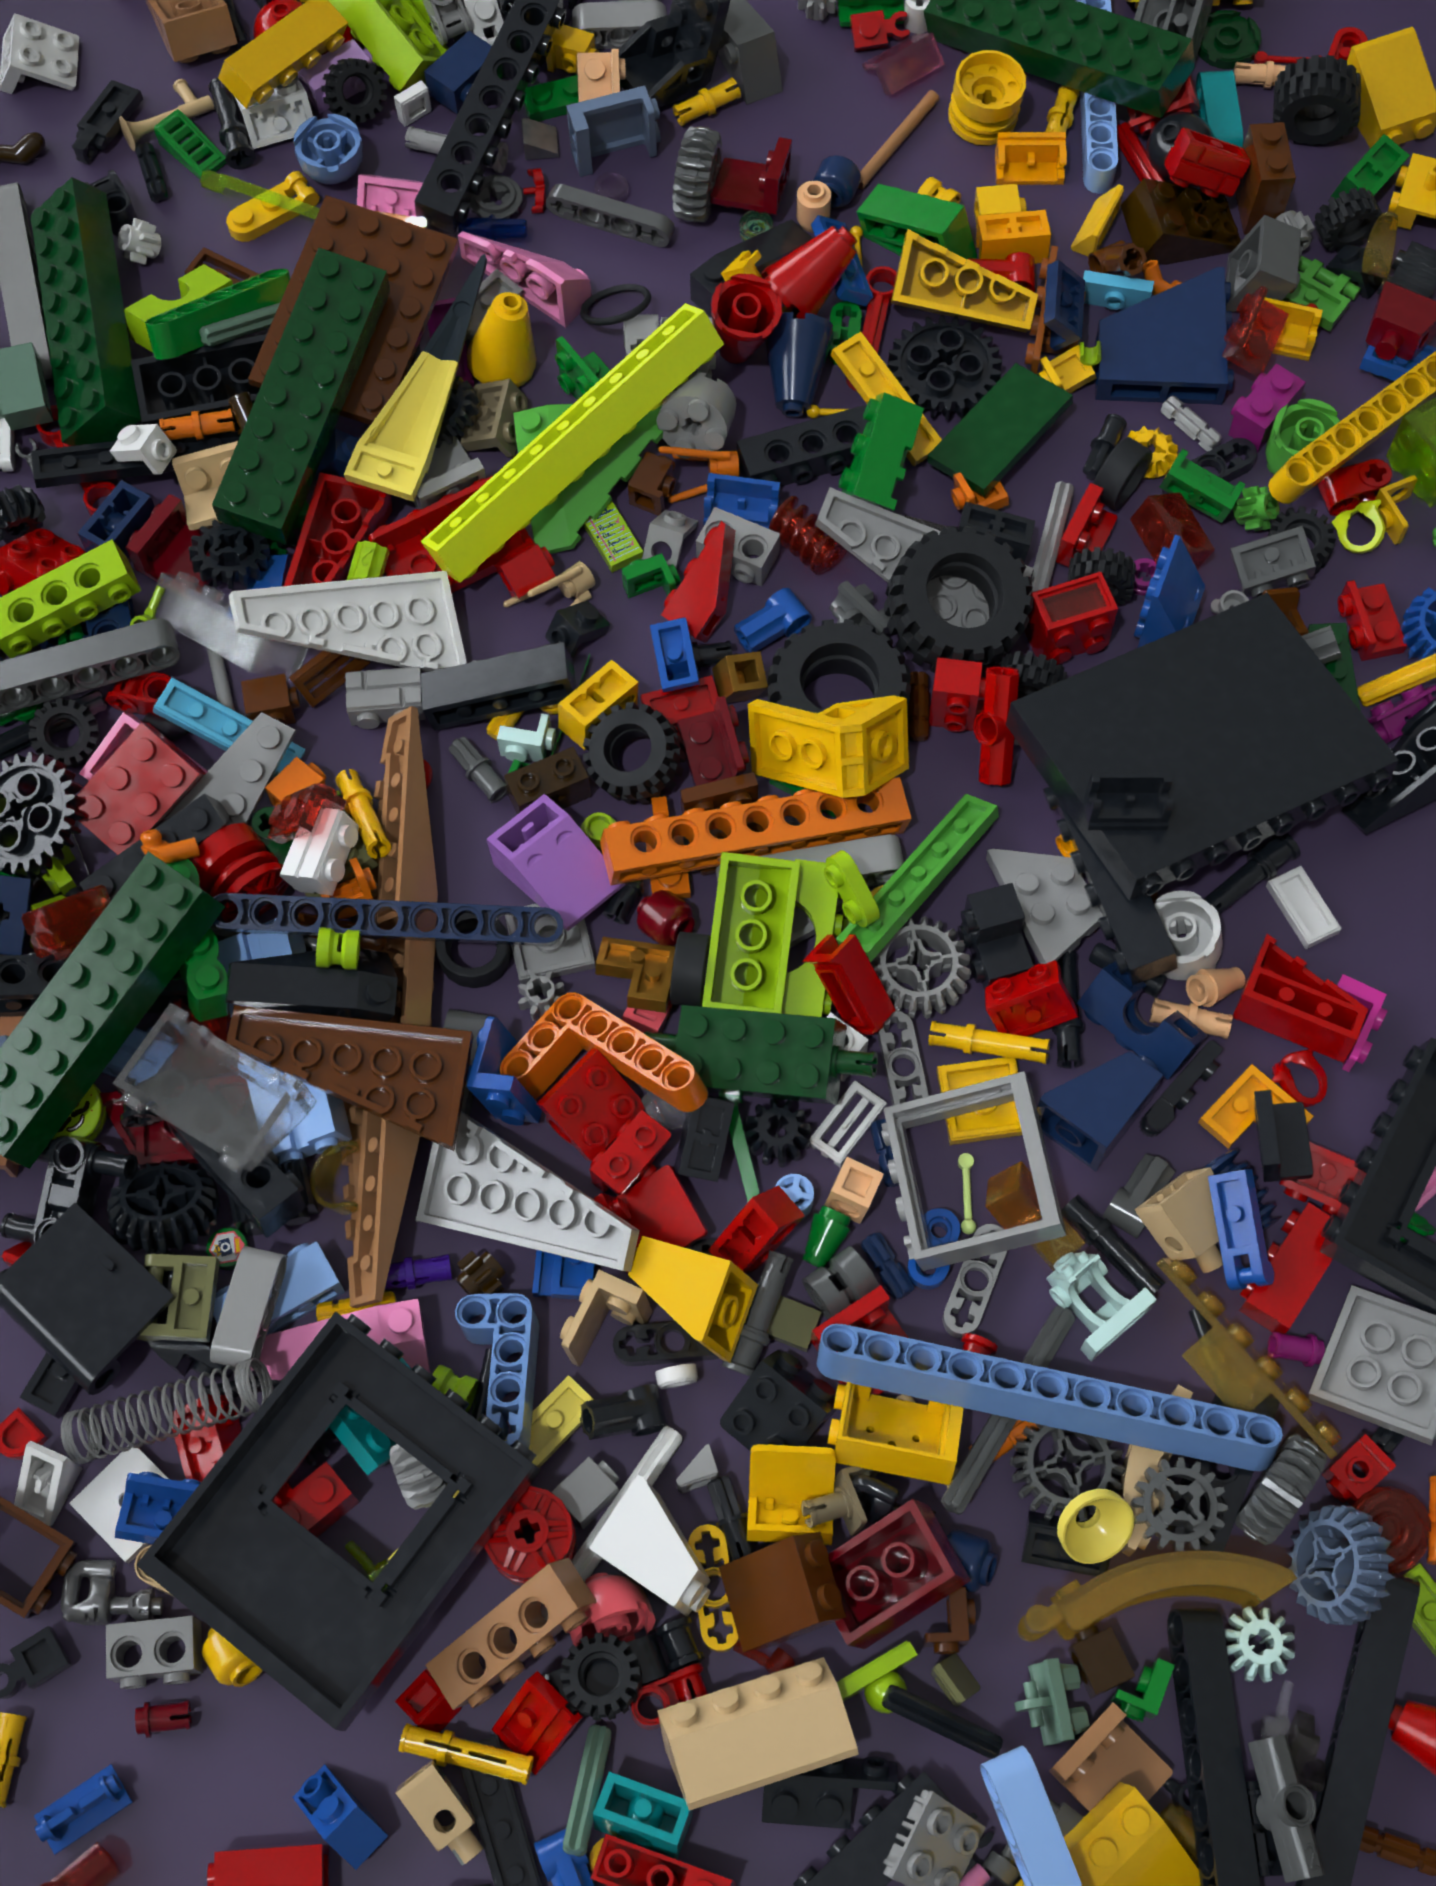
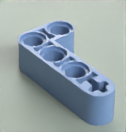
M493 1293L467 1295L458 1302L455 1309V1318L468 1341L473 1344L492 1345L486 1416L503 1429L498 1437L502 1440H507L505 1441L507 1444L512 1446L515 1440H518L529 1449L539 1339V1320L529 1299L522 1294ZM476 1315H485L479 1323L469 1324L470 1320ZM516 1315H526L519 1323H509ZM523 1353L516 1362H506V1359L511 1354ZM514 1391L520 1392L518 1397L512 1402H502L506 1394ZM506 1421L509 1422V1425H510V1427H511V1429H512V1431H513V1433H511V1434H508V1429H509V1427H508Z

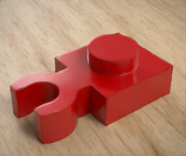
M883 10L850 15L854 52L887 47V37H892L899 41L909 38L910 30L901 31L895 26L898 21H905L907 19V12L898 11L890 19H884Z

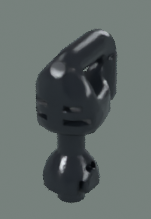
M858 1474L851 1479L868 1522L875 1524L902 1506L897 1503L900 1494L897 1488L866 1475Z

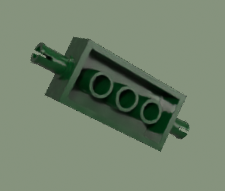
M681 1005L679 1028L676 1035L652 1033L650 1031L644 1032L645 1035L689 1061L710 1093L837 1105L841 1074L875 1078L877 1068H873L872 1065H861L862 1063L878 1065L877 1052L844 1050L847 1026L836 1018Z

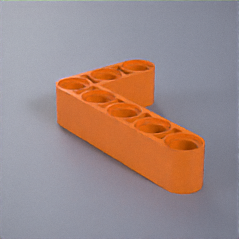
M576 992L566 993L559 997L504 1057L499 1068L501 1075L515 1076L529 1094L536 1099L547 1090L582 1049L589 1052L592 1048H595L603 1054L617 1071L680 1111L692 1112L699 1109L705 1103L708 1096L707 1087L689 1061Z

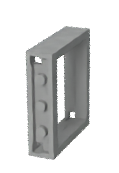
M1025 1071L883 1108L886 1123L882 1124L883 1131L881 1133L885 1145L891 1146L894 1158L888 1160L889 1172L893 1183H899L902 1196L896 1198V1206L901 1221H907L909 1235L904 1236V1245L907 1247L909 1260L915 1259L923 1271L1067 1236L1032 1086ZM1015 1101L1042 1220L931 1248L906 1129Z

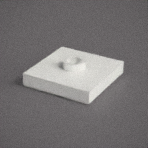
M133 1447L129 1451L121 1452L69 1503L128 1564L148 1543L115 1538V1529L125 1494L128 1473L153 1472L162 1478L169 1479L140 1448Z

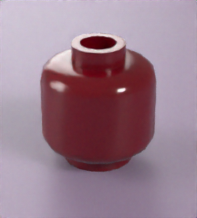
M659 890L644 897L637 908L638 929L645 936L660 945L674 946L676 945L679 932L692 933L695 921L693 919L692 907L686 901L667 890Z

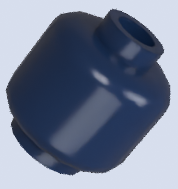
M834 155L825 158L821 162L813 181L823 182L829 187L831 191V208H839L848 205L852 201L861 182V173L852 160L844 156Z
M959 1529L952 1530L947 1535V1538L971 1579L970 1582L962 1587H966L967 1592L973 1593L977 1592L982 1586L988 1587L994 1577L998 1563V1554L993 1552L991 1542L986 1538Z

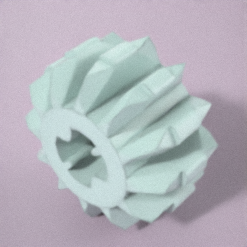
M1251 1606L1245 1607L1242 1613L1243 1619L1236 1614L1228 1618V1622L1233 1630L1224 1629L1225 1640L1232 1643V1645L1226 1646L1228 1656L1234 1654L1236 1658L1229 1666L1230 1671L1234 1673L1242 1666H1245L1244 1680L1248 1682L1254 1680L1257 1671L1263 1683L1270 1682L1272 1680V1670L1279 1675L1287 1671L1282 1659L1291 1660L1295 1656V1652L1292 1649L1283 1646V1644L1295 1639L1292 1632L1281 1634L1279 1628L1286 1622L1285 1618L1280 1616L1272 1623L1269 1622L1271 1613L1267 1607L1260 1610L1258 1617ZM1256 1635L1263 1639L1260 1641V1644H1266V1649L1258 1654L1252 1651L1255 1645L1249 1646L1248 1643Z

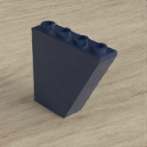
M1216 267L1099 320L1095 346L1097 345L1096 341L1101 342V361L1095 365V400L1164 403L1165 400L1173 395L1183 403L1222 405L1226 391L1232 390L1234 379L1233 369H1228V361H1231L1233 341L1227 340V332H1230L1232 312L1226 310V303L1230 300L1231 283L1225 282V267Z

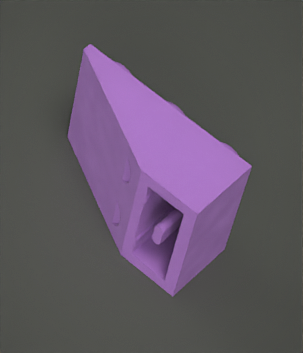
M545 794L486 839L494 866L540 907L554 909L563 919L564 928L567 931L626 885L622 883L610 886L601 852L571 816Z

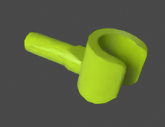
M1096 341L1097 345L1091 348L1085 347L1084 342H1080L1081 363L1092 366L1094 369L1095 365L1101 361V342Z
M156 586L144 614L134 617L130 625L141 623L142 620L156 619V610L165 592V588Z

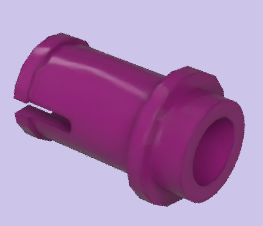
M1272 1332L1268 1340L1267 1350L1270 1358L1299 1361L1305 1367H1312L1314 1364L1319 1365L1325 1353L1324 1342L1317 1339L1314 1334L1300 1337Z

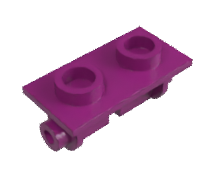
M1419 684L1401 692L1402 700L1394 704L1391 700H1388L1370 709L1372 716L1367 718V720L1373 724L1376 732L1385 743L1391 742L1403 735L1401 729L1406 724L1405 717L1410 719L1436 698L1431 695V692L1436 690V685L1423 688L1422 684Z

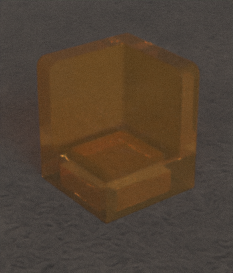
M1022 1161L992 1176L988 1180L985 1207L1004 1229L1032 1223L1042 1218L1032 1173Z

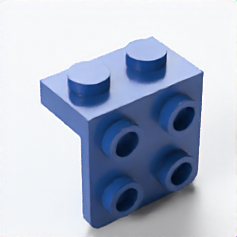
M488 1016L484 1027L479 1030L477 1036V1051L473 1064L468 1068L466 1087L495 1119H501L503 1122L515 1126H521L524 1122L539 1123L542 1109L536 1104V1100L515 1076L500 1074L499 1068L502 1060L518 1042L497 1017Z

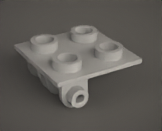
M923 1789L920 1797L915 1795L914 1803L906 1817L915 1822L914 1825L903 1821L901 1824L911 1832L908 1838L897 1833L895 1838L903 1842L904 1846L902 1847L896 1843L893 1844L887 1859H884L883 1863L886 1865L883 1874L905 1886H959L986 1827L935 1792Z

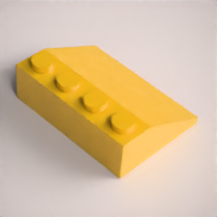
M1119 1782L1064 1836L1082 1886H1201L1199 1869L1167 1824L1134 1786ZM1022 1879L1014 1886H1024Z

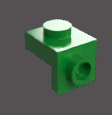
M662 553L648 559H637L627 567L621 568L623 588L628 598L661 586L668 596L672 590L677 589L676 586L681 584L675 566L673 564L668 566Z

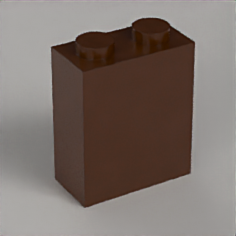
M1284 122L1250 124L1243 148L1250 158V165L1243 178L1240 179V184L1235 191L1243 234H1248L1264 215L1276 219L1285 212L1296 175Z
M821 1532L790 1536L719 1567L743 1652L773 1647L846 1618L841 1602V1594L834 1579L828 1559V1551L824 1545Z

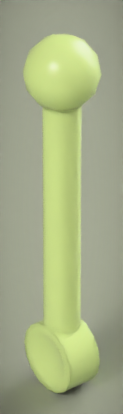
M963 1153L958 1158V1167L962 1170L964 1221H962L960 1227L963 1233L970 1235L976 1231L977 1227L976 1223L972 1220L970 1169L973 1167L974 1158L968 1153Z

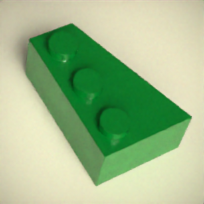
M878 184L856 211L864 237L901 256L905 234L909 229L965 259H977L964 205L902 190L897 187Z
M885 392L877 395L875 399L871 398L863 415V419L867 420L863 434L858 433L851 447V454L855 455L850 468L846 467L844 469L838 488L842 489L843 493L888 511L895 510L897 500L891 497L897 480L902 481L904 479L906 469L902 467L908 450L911 451L924 408Z

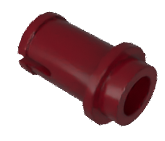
M190 1700L151 1706L150 1702H145L144 1707H137L135 1709L137 1735L145 1734L146 1738H151L152 1733L191 1729L192 1716L173 1717L174 1715L189 1714L191 1712Z

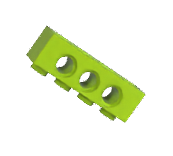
M113 539L0 597V648L10 659L29 652L33 647L42 642L60 636L67 629L94 618L98 613L115 604L123 603L131 596L142 591L126 555Z

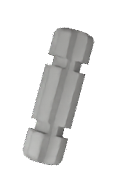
M1173 395L1165 400L1162 404L1161 413L1169 420L1174 418L1176 420L1174 424L1194 441L1199 439L1200 442L1198 444L1208 452L1220 444L1221 434L1212 427L1208 429L1207 426L1209 424L1188 406L1183 408L1184 403Z

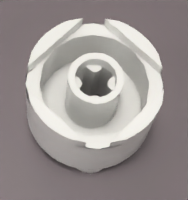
M1173 891L1163 894L1156 899L1154 905L1176 953L1178 967L1175 970L1164 973V975L1169 979L1186 981L1200 969H1215L1223 947L1221 922L1215 907L1202 899L1200 895L1191 891ZM1179 934H1186V937L1179 938Z

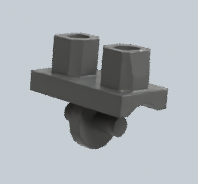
M847 580L839 584L838 595L829 607L832 614L838 619L837 623H844V619L855 620V625L863 627L864 623L875 627V634L879 636L882 633L886 635L890 633L887 623L891 616L887 617L884 614V608L877 611L872 606L874 600L873 592L865 584L853 587Z

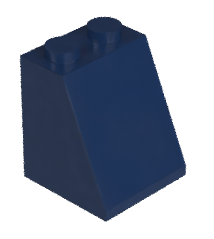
M1128 1051L1044 1093L1037 1106L1042 1133L1096 1172L1150 1103L1163 1074L1158 1071L1156 1064L1149 1058L1142 1055L1136 1056L1131 1051Z

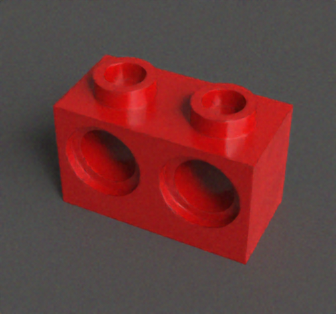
M778 1185L752 1197L708 1250L715 1257L732 1261L745 1274H748L762 1267L768 1258L769 1250L775 1251L805 1215Z

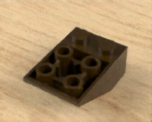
M1144 178L1120 205L1132 241L1137 247L1144 248L1147 257L1146 261L1157 260L1159 264L1168 265L1231 253L1241 242L1238 228L1228 206V201L1225 195L1222 194L1214 198L1206 195L1199 188L1190 186L1185 188L1173 183Z

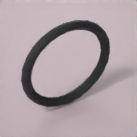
M638 284L612 286L588 298L581 307L580 315L586 323L591 325L605 326L618 324L644 311L650 304L651 294L646 287ZM622 292H640L644 295V300L638 306L623 314L606 318L590 317L587 314L589 307L607 296Z

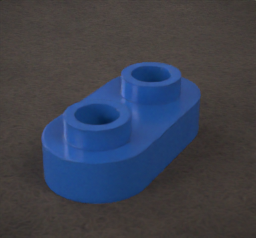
M935 1208L924 1214L931 1248L958 1240L960 1223L951 1211ZM934 1227H942L946 1231V1235L942 1238H937L932 1234L931 1230ZM913 1259L908 1261L907 1273L915 1286L930 1290L939 1287L945 1281L950 1265L934 1268L935 1273L927 1276L920 1271V1266Z

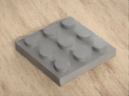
M1351 1285L1309 1391V1400L1432 1446L1436 1436V1315Z

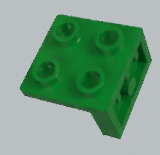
M563 336L556 339L557 354L555 355V360L559 366L560 374L557 376L558 382L566 394L572 393L578 400L602 379L610 369L594 351L581 358Z

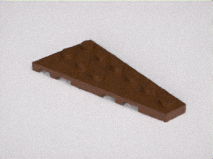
M234 1005L226 1041L230 1049L452 1151L455 1150L474 1038L472 1031Z

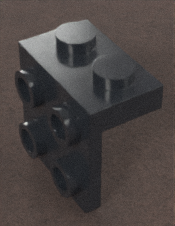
M776 1350L761 1360L721 1417L720 1425L749 1451L756 1444L805 1446L820 1424L837 1410L833 1409L835 1391L827 1382L818 1378L814 1379L804 1371L801 1362L796 1357L787 1352Z

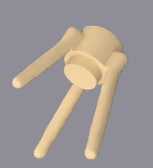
M579 561L558 576L529 590L524 596L505 600L503 606L506 608L557 585L565 597H576L570 605L572 606L592 598L588 590L595 586V579L589 568Z

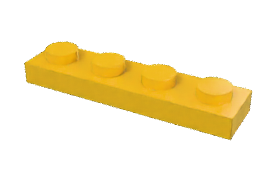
M861 331L832 349L830 356L866 404H868L871 398L875 399L877 395L884 392L915 404ZM923 414L911 451L908 450L906 456L913 466L927 459L928 454L942 441Z

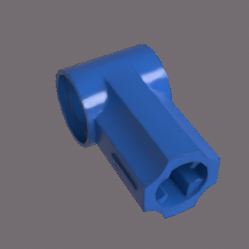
M783 588L767 600L764 608L734 625V632L746 652H756L784 634L786 637L793 633L799 634L802 627L809 625L812 615L790 588Z
M566 1828L534 1842L547 1881H551L553 1886H596L595 1881L590 1879L591 1873L587 1865L590 1862L587 1853L584 1856L578 1857L568 1855L563 1851Z

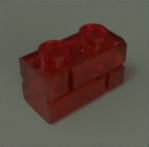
M101 884L22 914L21 919L27 934L32 937L30 941L36 956L41 959L54 954L56 961L69 957L77 947L76 945L80 943L111 902L106 887Z

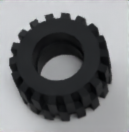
M1312 55L1308 59L1305 57L1297 59L1296 64H1288L1285 66V71H1280L1274 86L1273 123H1285L1288 140L1293 139L1294 143L1299 145L1302 143L1308 144V146H1315V144L1328 145L1331 141L1337 142L1343 139V135H1349L1353 131V127L1358 125L1361 107V77L1359 73H1356V68L1353 65H1347L1346 60L1342 58L1336 60L1334 56L1326 55V57Z
M626 702L625 709L617 704L611 707L612 713L610 715L602 712L598 716L601 722L597 726L591 724L588 729L592 734L591 739L584 738L583 746L589 751L583 754V760L589 766L586 770L589 776L595 780V783L618 801L622 799L627 804L635 805L636 800L644 805L651 803V796H665L663 790L666 787L672 791L677 785L672 781L675 775L681 777L684 771L679 766V762H686V754L681 750L684 747V743L677 734L676 728L660 712L654 711L645 704H641L639 708L634 702ZM641 736L650 737L651 753L645 764L634 771H620L618 756L622 747L633 738Z

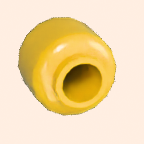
M213 1628L209 1630L201 1653L204 1661L220 1684L242 1687L254 1681L263 1670Z

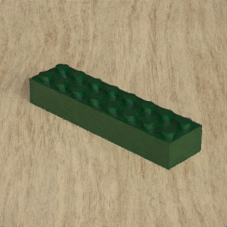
M931 0L923 11L930 40L968 53L982 50L1000 51L1013 57L1021 65L1024 72L1158 118L1163 117L1195 68L1193 39L1075 0Z
M71 177L63 186L57 188L48 200L34 210L31 215V225L61 438L63 443L76 446L116 441L119 432L123 428L135 425L141 420L131 364L132 358L107 195L105 192Z
M318 247L213 500L212 507L218 521L234 527L239 526L248 532L287 545L390 293L386 270Z
M149 851L0 1047V1155L29 1169L225 908L223 904Z

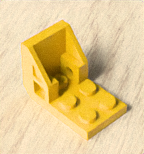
M892 695L836 703L820 713H813L760 699L748 703L751 767L755 775L847 798L865 796L909 769L907 698Z

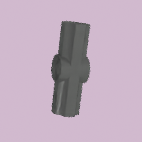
M1287 1735L1249 1742L1248 1746L1261 1795L1256 1803V1813L1264 1828L1272 1832L1285 1883L1325 1875L1311 1825L1316 1815V1802L1312 1793L1299 1782Z

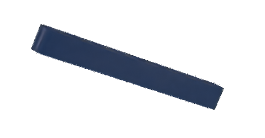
M222 893L213 897L223 905L233 902L238 907L237 917L233 921L223 923L218 916L213 923L217 927L229 932L318 936L319 927L332 928L336 933H345L348 929L360 930L361 938L534 946L554 945L559 942L564 932L563 919L560 914L554 909L546 907ZM267 904L276 905L278 909L277 919L271 924H262L259 920L261 908ZM306 906H314L318 910L317 921L311 926H301L298 918L299 912ZM345 908H354L358 912L357 923L351 928H342L338 923V916ZM388 909L396 911L398 914L396 926L390 930L380 929L377 922L380 913ZM426 911L434 912L438 916V924L430 932L420 931L417 927L418 917ZM464 913L474 914L478 919L477 928L468 934L459 932L456 926L457 919ZM503 915H511L517 919V929L511 935L504 936L496 931V922ZM542 917H551L557 922V931L550 937H541L535 931L536 922Z

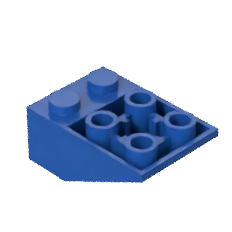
M1175 534L1171 547H1162L1156 570L1150 580L1134 633V637L1140 638L1137 648L1188 627L1195 620L1206 586L1179 535Z

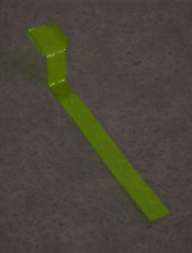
M208 169L206 172H202L199 181L202 183L203 188L224 195L222 191L228 188L312 219H316L320 210L318 207Z

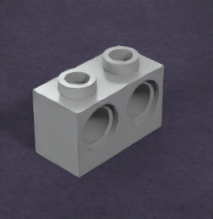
M714 507L696 539V558H698L705 547L704 539L713 527H718L722 521L736 530L731 574L743 583H754L762 587L780 554V533ZM748 555H758L759 557H757V558H749V557H747V556H748Z
M183 1616L106 1625V1679L120 1683V1689H138L146 1687V1680L163 1678V1684L174 1685L190 1682V1675L203 1674L201 1620L194 1616ZM183 1640L185 1644L184 1656L179 1661L170 1663L167 1659L169 1646L175 1641ZM139 1645L142 1650L140 1661L135 1666L127 1668L124 1663L126 1651L131 1646Z

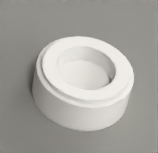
M694 1363L671 1366L655 1372L657 1385L660 1389L689 1385L697 1382L699 1379L696 1364Z

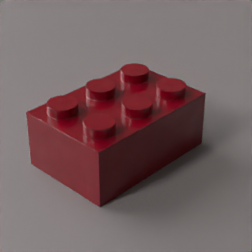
M911 1499L828 1554L846 1618L835 1623L846 1644L861 1649L868 1648L971 1581L930 1506L915 1499Z

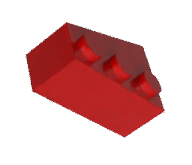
M1267 933L1255 957L1234 1010L1233 1018L1344 1063L1359 1037L1368 1008L1328 978L1324 982L1305 967L1307 962L1299 956L1291 957L1275 945L1277 940Z

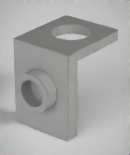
M664 510L650 522L642 559L655 556L653 546L656 542L662 541L667 543L672 550L671 558L666 561L668 566L673 564L677 570L683 541L697 528L698 520L686 517L680 512Z

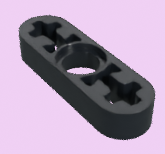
M1235 438L1191 461L1201 467H1215L1219 472L1218 477L1230 482L1252 469L1257 449L1251 441L1245 438ZM1233 453H1236L1238 456L1245 455V460L1241 457L1232 459ZM1162 489L1163 497L1170 504L1177 506L1187 504Z

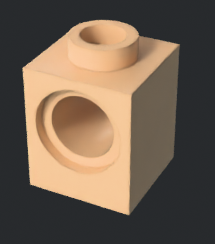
M846 1157L824 1206L834 1209L860 1224L870 1207L884 1173Z

